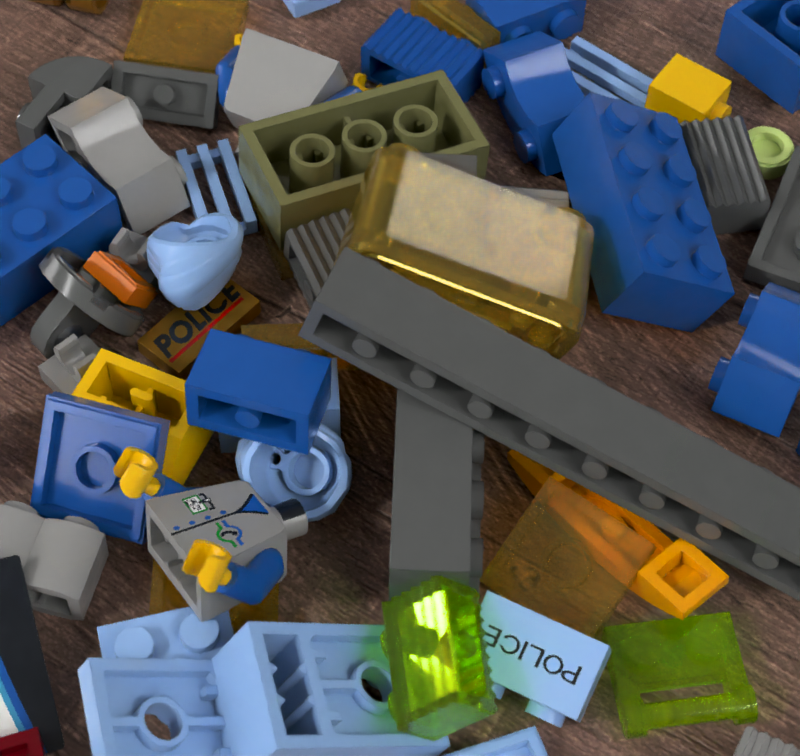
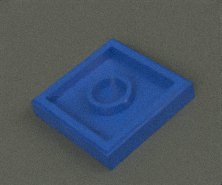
M57 391L47 394L30 506L38 511L40 517L63 520L67 516H78L94 523L99 528V531L105 535L143 545L147 542L146 507L143 494L137 499L124 495L119 483L121 478L114 474L113 468L125 448L136 447L155 458L158 463V469L155 474L162 473L170 420Z

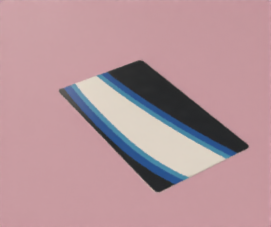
M13 555L0 559V737L38 727L42 736L45 754L63 749L65 743L21 559L18 555Z

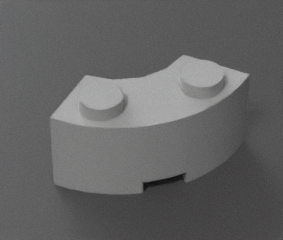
M102 86L47 116L63 149L117 197L122 227L138 234H143L191 206L183 187L186 185L187 177L182 166L176 158L163 152L150 138L142 126L143 118L141 112L130 97L123 96Z

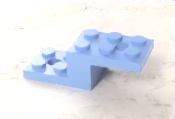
M247 621L212 659L88 658L77 670L92 756H438L451 746L416 626ZM361 678L365 679L370 686L380 691L382 702L372 699L365 692ZM146 714L155 715L162 723L166 724L170 730L171 740H163L154 736L148 730L144 716Z

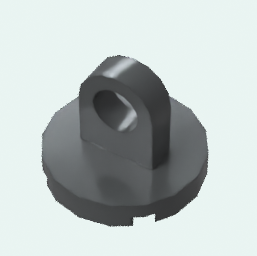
M59 246L53 247L38 265L42 274L59 292L33 325L30 334L31 343L49 359L55 355L54 346L73 333L78 338L84 334L90 337L100 323L122 336L132 337L145 320L143 319L142 308L121 302L82 267L87 260Z

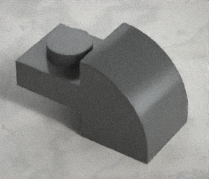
M70 56L50 61L33 71L27 77L33 101L26 103L22 107L15 121L21 148H25L45 134L59 145L60 141L47 116L102 86L111 90L112 64L92 57Z

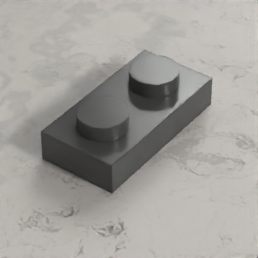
M114 60L111 90L130 97L139 108L143 119L215 129L218 126L220 108L218 96L219 75L209 72Z

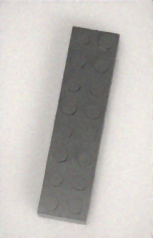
M408 153L402 277L421 287L434 291L445 300L477 317L483 318L487 287V273L484 272V260H486L487 225H484L485 216L476 214H486L488 179H477V155ZM398 388L389 561L388 625L464 629L466 606H478L480 578H482L483 538H480V521L483 519L484 481H481V464L484 461L485 434Z

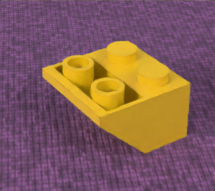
M103 348L100 349L71 394L170 420L162 474L181 485H184L214 433L212 430L187 424L185 380Z

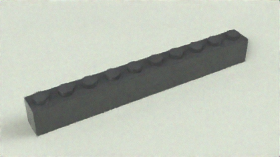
M346 246L344 247L314 301L298 336L800 601V488L774 475L767 468L757 466L721 447L714 440L701 436L663 416L658 410L644 406L607 386L603 381L590 377L552 357L545 350L534 347L505 332L489 320L477 317L440 297L434 291L421 287L383 267L376 260L365 257Z

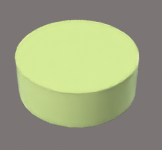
M759 126L748 130L763 179H775L784 175L794 152V144L790 137L783 131L769 126Z

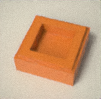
M94 251L82 266L124 304L146 309L158 294L153 285L119 256L103 251Z

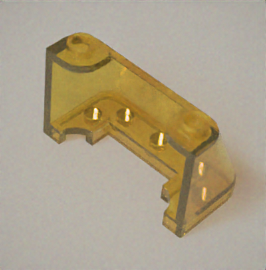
M393 143L389 147L377 149L367 165L334 265L346 246L365 257L376 260L383 267L413 283L434 291L440 297L475 316L489 320L494 325L504 328L505 332L520 338L534 347L545 350L552 357L560 360L578 343L585 321L594 230L586 221L585 216L577 210L567 207H553L422 156L420 151L410 145Z

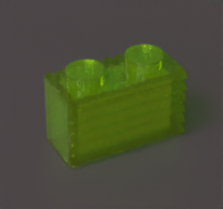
M441 575L431 576L430 581H421L420 586H412L411 591H403L401 596L391 597V601L382 602L384 630L380 635V645L389 662L392 691L388 696V708L396 722L397 731L436 741L491 716L498 710L493 701L496 694L491 688L494 682L489 676L492 669L487 663L490 656L485 651L488 647L483 638L486 632L481 626L484 619L479 614L482 610L478 603L481 596L476 589Z

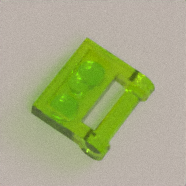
M730 611L687 616L684 620L671 618L604 627L601 638L602 643L609 645L612 650L607 665L621 729L626 740L644 738L647 736L648 730L730 719H732L735 725L757 722V699L754 689L747 679ZM722 683L724 690L722 694L644 703L639 696V693Z

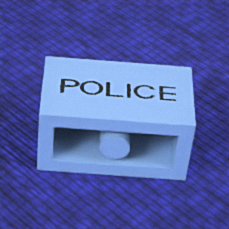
M487 590L455 664L470 671L465 681L466 684L500 700L506 688L530 699L525 712L561 728L566 716L579 723L581 722L612 650L605 643Z

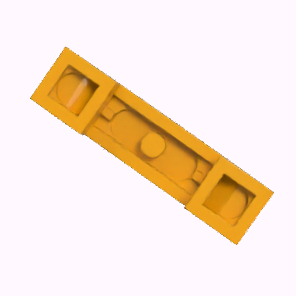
M513 449L507 453V460L556 523L603 569L653 606L678 619L684 620L728 583L729 575L695 545L681 538L673 542L653 523Z

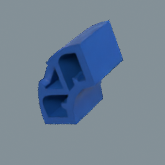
M536 31L483 49L487 68L482 70V82L488 96L491 99H497L506 123L513 134L514 146L518 157L523 163L531 162L546 177L561 172L562 169L552 133L585 98L568 64L563 42L541 31Z
M769 282L762 290L760 296L752 292L749 294L738 321V325L745 327L746 330L731 360L720 357L708 389L717 393L711 411L779 438L800 391V293Z

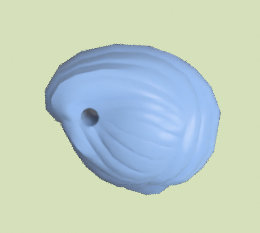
M214 212L202 215L190 225L171 221L155 230L148 237L146 248L148 266L158 279L159 289L165 298L173 305L184 310H198L206 306L219 294L235 271L242 255L243 227L232 215Z
M323 424L319 426L308 455L244 438L238 442L235 456L238 477L241 481L248 482L268 507L290 499H297L305 510L308 522L318 521L334 513L350 490L352 464L349 456L346 454L344 442L336 432ZM278 455L281 457L280 463L277 460Z

